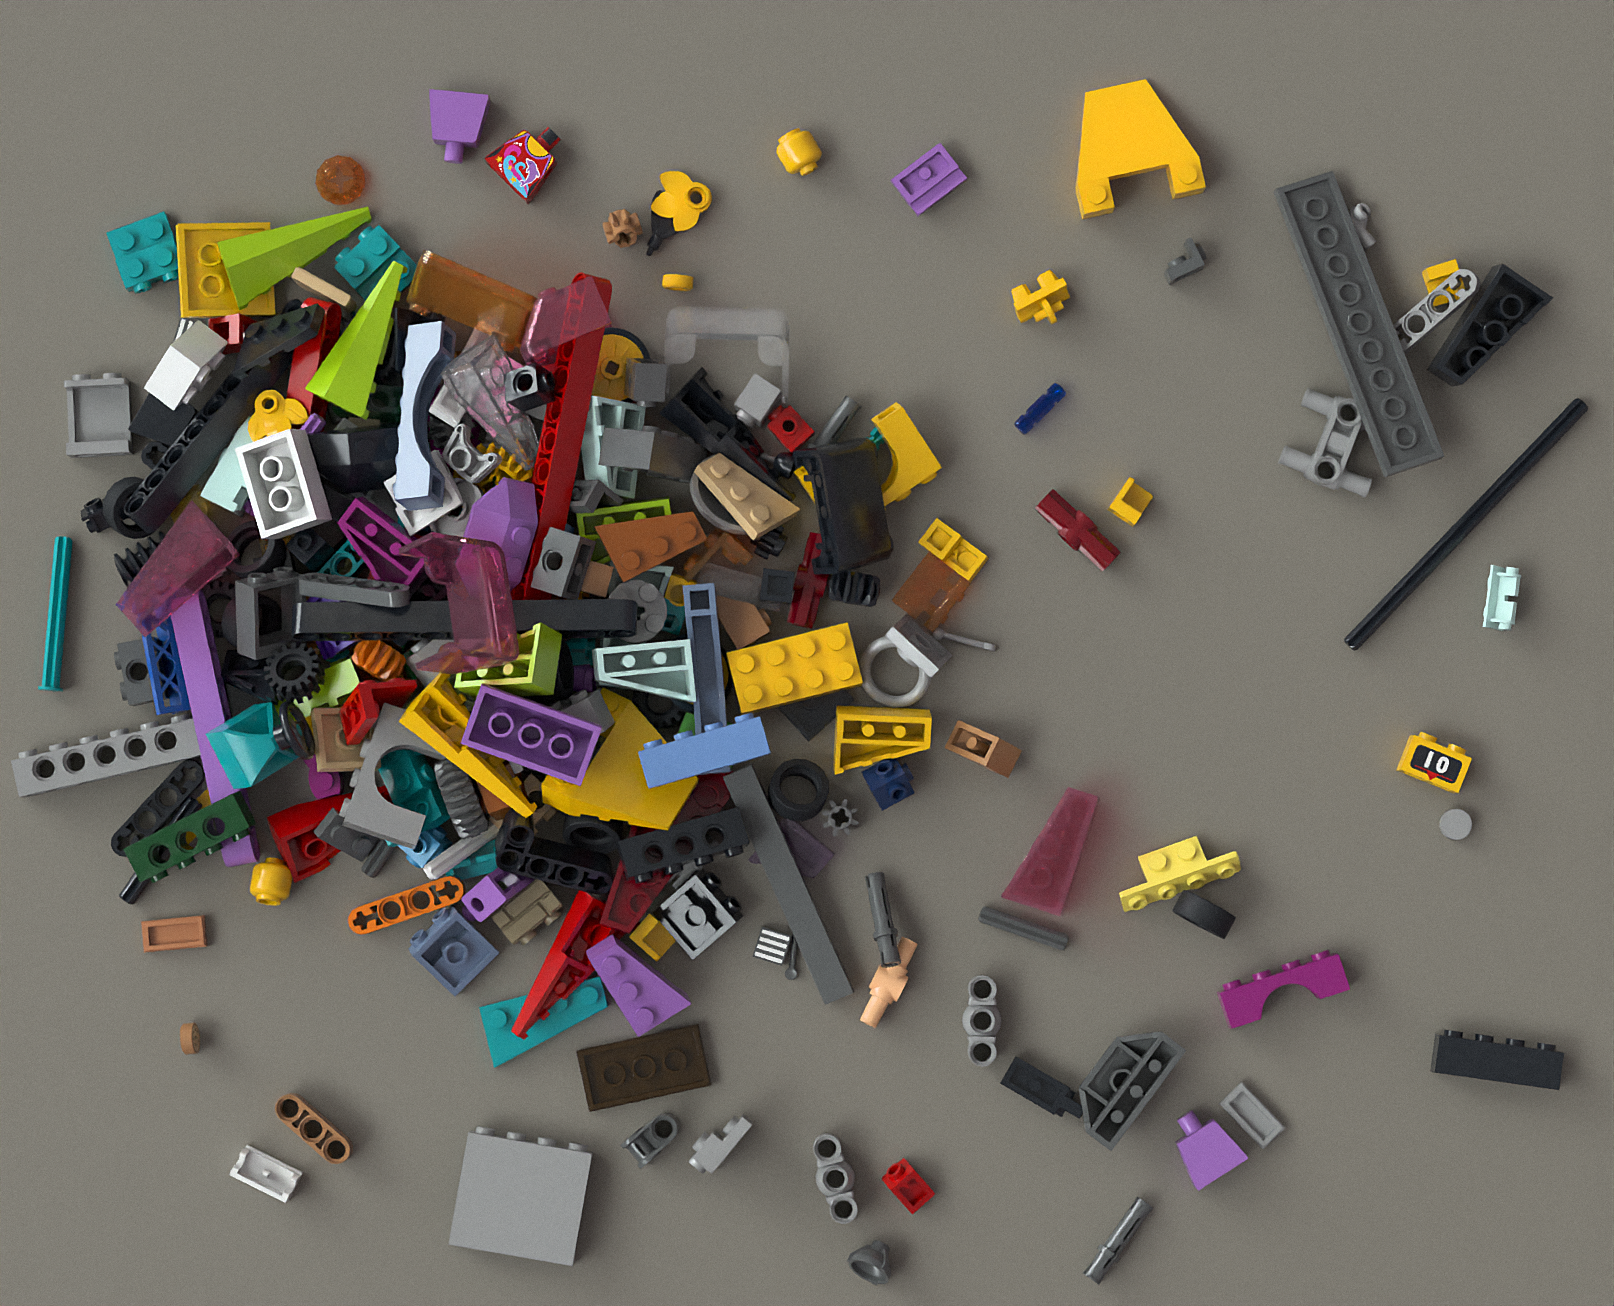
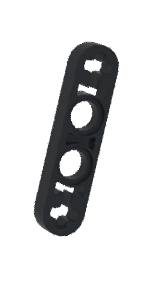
M190 760L180 763L114 833L111 839V847L117 855L127 857L124 850L119 848L122 844L119 838L121 836L127 838L134 832L129 829L131 824H133L138 832L145 835L142 838L144 839L157 832L185 800L193 794L205 778L204 768L201 764ZM195 767L197 769L195 772L197 779L196 781L188 780L184 783L182 787L187 788V791L183 794L180 787L171 783V781L175 778L177 782H180L185 777L184 768L192 769ZM167 788H171L177 793V801L172 806H165L160 800L162 791ZM145 811H150L155 815L156 823L151 829H144L139 824V817ZM136 835L130 843L132 845L142 839L139 835Z

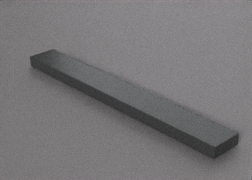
M753 764L723 776L735 806L740 809L744 826L824 1004H829L854 993L852 984Z

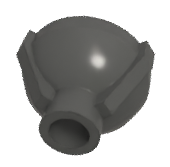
M875 1240L872 1245L868 1244L850 1253L846 1261L856 1275L872 1284H886L891 1277V1265L889 1263L890 1248L881 1241Z

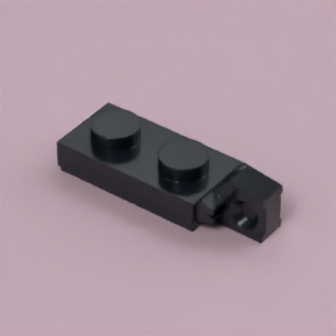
M1015 1056L1000 1084L1053 1115L1057 1114L1062 1117L1064 1112L1067 1111L1075 1117L1081 1118L1083 1114L1082 1106L1072 1100L1075 1092L1070 1090V1087Z

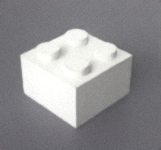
M200 320L196 321L170 345L144 389L173 411L183 402L188 405L198 390L200 392L203 391L212 379L209 373L211 370L215 371L224 360L225 355L222 352L228 342Z

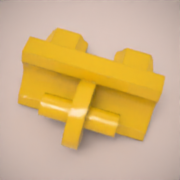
M1048 270L1037 278L1041 289L1031 294L1026 284H1021L1012 289L1011 292L1015 302L1013 304L1020 323L1034 317L1036 322L1047 318L1052 325L1057 322L1054 313L1064 309L1061 302L1070 298L1067 284L1063 277L1058 279L1051 270Z

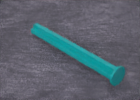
M59 536L55 538L42 686H38V690L63 692V688H60L73 544L72 539L69 537Z

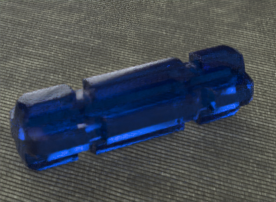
M1053 383L1046 390L1047 393L1045 395L1042 394L1026 410V414H1022L1015 421V427L1022 434H1027L1034 427L1033 424L1038 423L1055 406L1054 403H1058L1065 396L1066 392L1059 384Z

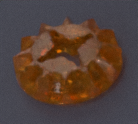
M336 155L324 160L320 168L317 169L315 184L318 192L326 201L336 205H345L355 201L361 195L365 186V175L360 164L351 157ZM337 168H340L343 176L353 177V179H348V181L343 183L342 192H340L336 183L327 182L332 178H336Z

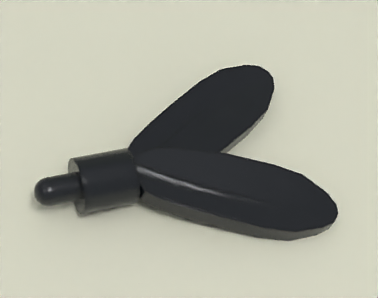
M659 190L655 193L652 203L663 191ZM652 210L651 228L653 234L647 243L649 247L646 251L647 256H651L654 250L658 251L663 239H667L679 232L674 229L673 218L660 217Z

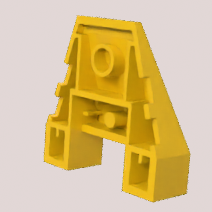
M1146 79L1085 93L1075 188L1082 219L1113 212L1115 205L1109 180L1163 168L1166 169L1172 200L1203 193L1206 185L1199 156Z
M602 688L600 693L615 723L605 732L599 734L605 737L606 740L587 768L581 786L547 775L542 782L543 803L571 816L580 817L581 814L597 816L599 820L603 821L616 819L628 821L629 825L669 830L697 785L698 778L693 776L649 789L638 751L645 750L643 744L661 739L663 744L667 742L631 700Z

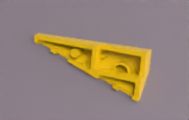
M446 669L442 670L410 703L399 722L503 802L527 818L534 813L537 805L535 802H528L519 788L522 784L517 776L512 778L504 766L503 762L505 759L460 744L471 714L464 705L467 699L463 693H456L448 681L451 675Z

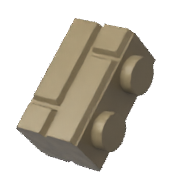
M535 879L495 911L491 918L513 945L520 941L524 946L538 935L534 929L543 922L549 926L562 915L559 909L564 905L545 881Z

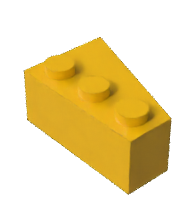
M836 705L834 774H840L845 770L859 766H869L874 762L884 759H894L930 749L932 725L930 710Z

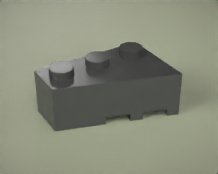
M643 426L642 431L604 428L598 465L622 467L624 471L633 472V470L646 473L647 476L674 482L690 483L696 467L707 458L708 449L697 445V441L691 437L679 436L678 433L661 431V428Z

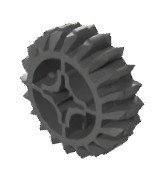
M447 758L436 762L434 772L438 786L458 835L466 839L481 835L482 832L487 831L489 827L488 817L480 805V794L473 778Z

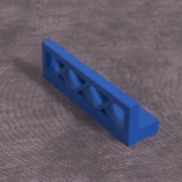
M172 586L134 592L157 715L178 714L191 710L169 609V597L173 595ZM144 597H150L153 614L146 610ZM155 625L159 645L152 640L151 631ZM160 657H162L165 676L157 669V662ZM166 688L168 689L171 705L168 707L164 706L162 695Z

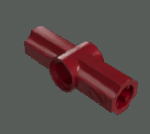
M1054 489L1034 508L1048 523L1058 530L1057 534L1075 551L1079 550L1101 572L1121 553L1116 546L1098 531V527L1089 517L1080 510L1076 511Z
M813 532L809 534L802 564H799L793 586L795 592L787 619L789 624L812 629L813 624H815L820 597L823 598L829 574L813 573L811 559L819 557L821 549L816 550L815 543L822 542L821 534Z

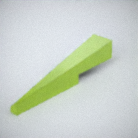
M369 208L355 209L217 242L239 310L246 308L248 303L260 294L265 295L271 291V287L285 277L290 278L296 267L303 269L325 254L328 248L340 239L344 241L356 228L365 222L367 224L370 223L372 218Z
M395 261L391 263L305 387L307 391L341 407L349 413L367 420L370 412L366 409L369 394L375 393L377 386L373 382L378 364L383 363L394 319L391 317L394 302H399L401 296L397 289L402 273H407L408 268Z

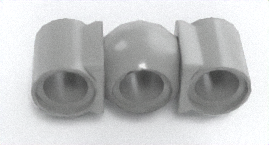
M977 975L968 984L969 998L967 1004L969 1006L963 1013L962 1023L964 1030L969 1035L967 1036L969 1042L968 1057L972 1063L983 1067L990 1065L996 1058L995 1043L997 1037L995 1035L1001 1028L1002 1018L1000 1011L995 1006L997 1005L995 982L988 976ZM980 980L987 981L991 987L990 994L985 998H978L973 991L975 983ZM978 1012H987L991 1019L990 1025L985 1029H977L973 1023L974 1016ZM979 1043L987 1044L991 1051L990 1056L983 1061L975 1059L973 1055V1049Z
M823 1133L815 1139L813 1144V1152L817 1158L818 1167L815 1175L816 1185L819 1191L826 1196L832 1219L838 1223L847 1224L854 1220L858 1212L852 1189L855 1183V1173L851 1165L845 1161L839 1139L834 1134ZM829 1139L835 1143L836 1151L833 1155L823 1156L819 1153L818 1145L821 1141ZM832 1170H839L844 1175V1181L839 1186H831L827 1183V1174ZM841 1200L850 1202L853 1207L850 1215L846 1217L838 1216L834 1210L837 1202Z

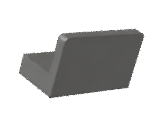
M600 480L574 481L568 514L593 513L596 507L621 506L623 499Z

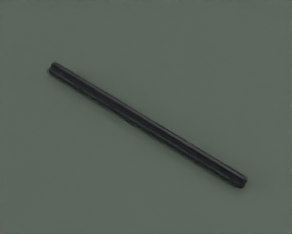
M1576 398L1344 638V642L1349 648L1354 651L1358 650L1588 411V406L1581 399Z

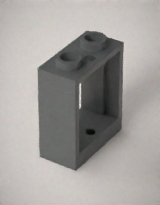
M277 567L273 569L274 572L267 574L251 573L248 574V578L235 581L237 653L254 660L273 656L272 652L275 649L279 653L282 652L281 646L285 644L288 649L291 648V643H297L299 648L301 643L307 645V641H299L292 638V606L297 603L306 602V596L299 594L298 577L301 574L293 572L290 567ZM281 586L282 630L259 635L258 591Z

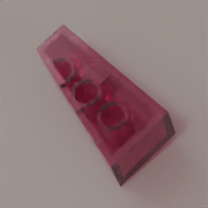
M191 500L116 603V606L137 630L146 637L240 554L224 534Z
M1070 787L1067 788L1043 830L1031 846L1027 856L1002 893L1001 898L1063 917L1100 801L1098 796Z

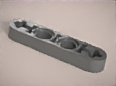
M306 573L298 577L299 594L304 596L385 607H402L410 604V588L405 584L323 573Z

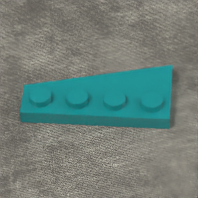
M596 977L584 980L565 1000L559 999L548 1010L550 1015L545 1020L539 1019L526 1032L528 1037L525 1040L511 1032V1029L528 995L479 1007L494 1068L607 1008L608 1003L601 978Z

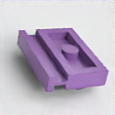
M939 143L892 178L891 183L913 209L917 217H919L965 182L967 177L959 169V166L942 144Z

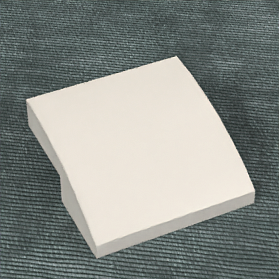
M433 450L430 453L437 468L445 477L443 507L408 511L394 500L393 485L396 482V475L383 482L397 505L395 510L410 536L418 533L463 504L458 487L439 450Z

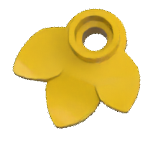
M668 171L660 174V181L665 192L661 193L654 200L651 210L660 217L673 218L675 231L691 229L697 223L699 214L706 211L711 204L712 195L709 188L702 183L692 182L688 175L683 172ZM698 194L702 200L696 204L691 201L690 196Z
M265 390L255 400V413L249 419L248 432L252 441L255 442L263 439L265 436L268 437L292 429V425H302L309 416L304 406L298 400L284 399L282 394L276 390ZM268 400H274V405L271 409H265V403Z

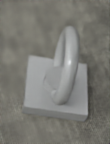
M906 614L885 636L874 640L864 650L859 662L863 681L862 687L874 701L890 708L910 706L925 695L931 678L953 655L909 614ZM896 647L899 655L913 667H919L918 682L907 694L901 696L889 695L881 691L873 681L871 675L873 659L880 651L886 648Z

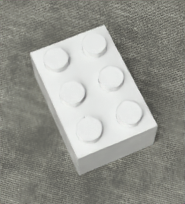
M288 429L235 448L261 539H279L332 520L306 430Z

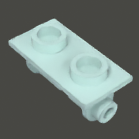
M1491 565L1486 606L1483 613V627L1500 631H1511L1512 625H1515L1517 603L1508 602V596L1518 597L1521 579L1519 568H1503Z

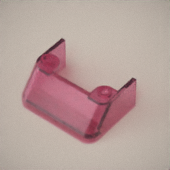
M592 276L557 291L555 287H551L537 294L539 299L533 304L520 352L526 365L537 363L540 366L553 364L556 361L559 345L604 326L605 328L612 327V322Z
M431 532L399 548V555L423 558L427 576L436 584L446 585L454 642L442 645L438 653L415 663L416 670L459 674L503 666L518 658L519 644L506 559L503 550L498 544L492 541Z

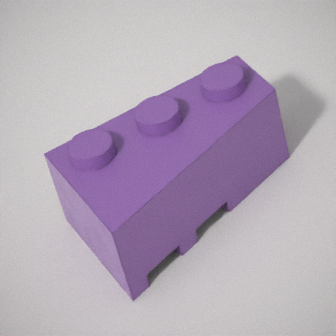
M613 934L586 950L589 961L638 1037L692 1004L686 992L675 986L662 973L646 963L642 957Z

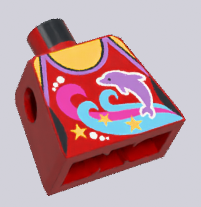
M549 127L536 139L528 131L522 130L488 154L484 159L529 204L557 165L556 159L549 151L561 139Z

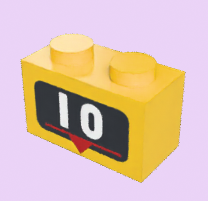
M1420 732L1418 736H1409L1396 770L1453 794L1459 793L1472 760L1471 757L1465 755L1466 750L1450 743L1447 748L1436 744V737Z

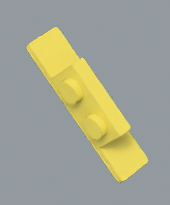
M1197 836L1138 856L1139 864L1147 883L1120 892L1121 905L1124 912L1140 910L1152 902L1161 899H1171L1183 890L1199 889L1208 882L1219 878H1229L1241 870L1239 856L1236 851L1207 861Z

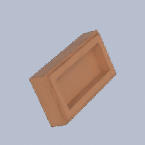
M205 915L141 921L144 953L208 946Z

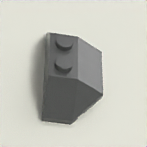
M1162 1031L1116 1037L1079 1086L1085 1132L1112 1151L1187 1050Z

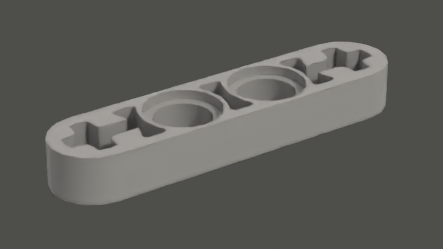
M1467 269L1457 270L1393 325L1398 338L1403 335L1399 331L1401 327L1408 336L1412 337L1410 342L1407 338H1403L1400 341L1405 355L1476 295L1480 288V279L1476 273ZM1460 277H1471L1472 280L1469 282L1471 288L1469 290L1462 288L1455 293L1460 297L1456 301L1454 295L1446 289L1450 286L1455 291L1461 285ZM1439 295H1445L1449 300L1448 309L1442 313H1438L1433 307V302ZM1420 315L1424 318L1426 325L1423 331L1414 333L1410 329V321L1413 317Z

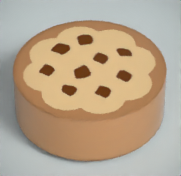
M195 1022L184 1023L180 1029V1044L183 1053L186 1055L198 1054L200 1049V1034Z

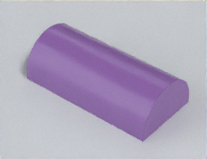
M482 683L460 744L581 786L602 726Z

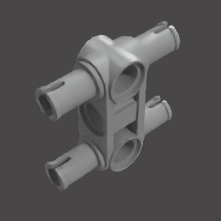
M1307 388L1301 406L1326 415L1328 420L1315 453H1312L1310 456L1285 445L1278 464H1283L1303 472V476L1306 479L1313 481L1318 486H1326L1333 490H1338L1341 487L1365 498L1372 479L1348 471L1345 466L1358 432L1366 431L1355 400L1339 395L1331 398L1313 391L1311 388ZM1343 406H1349L1355 411L1354 421L1348 422L1342 419L1340 409ZM1325 463L1332 468L1333 475L1331 479H1323L1318 475L1317 469L1319 464Z

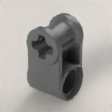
M661 1113L643 1128L641 1127L620 1146L623 1149L627 1148L638 1161L637 1166L641 1169L675 1138L680 1128L679 1121L673 1114ZM668 1120L673 1126L672 1134L669 1136L659 1134L656 1129L657 1122Z

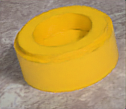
M666 274L663 275L662 287L667 290L690 291L693 289L694 277Z

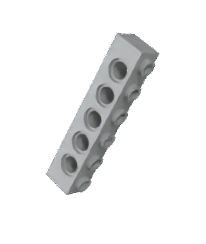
M189 714L172 717L171 724L159 726V721L149 722L140 725L141 731L129 733L128 728L111 731V737L102 740L98 739V735L79 739L80 745L68 747L67 742L49 746L50 752L38 754L37 749L18 753L19 759L11 760L19 797L26 798L201 757L193 718L190 719ZM168 732L174 733L177 738L175 747L170 750L165 749L162 745V738ZM138 739H142L146 744V751L140 757H136L131 750L132 744ZM111 746L116 752V757L113 762L106 764L101 758V753L105 747ZM77 753L82 754L85 758V765L79 771H75L71 766V759ZM47 760H50L55 767L53 775L49 778H45L40 771L41 765Z

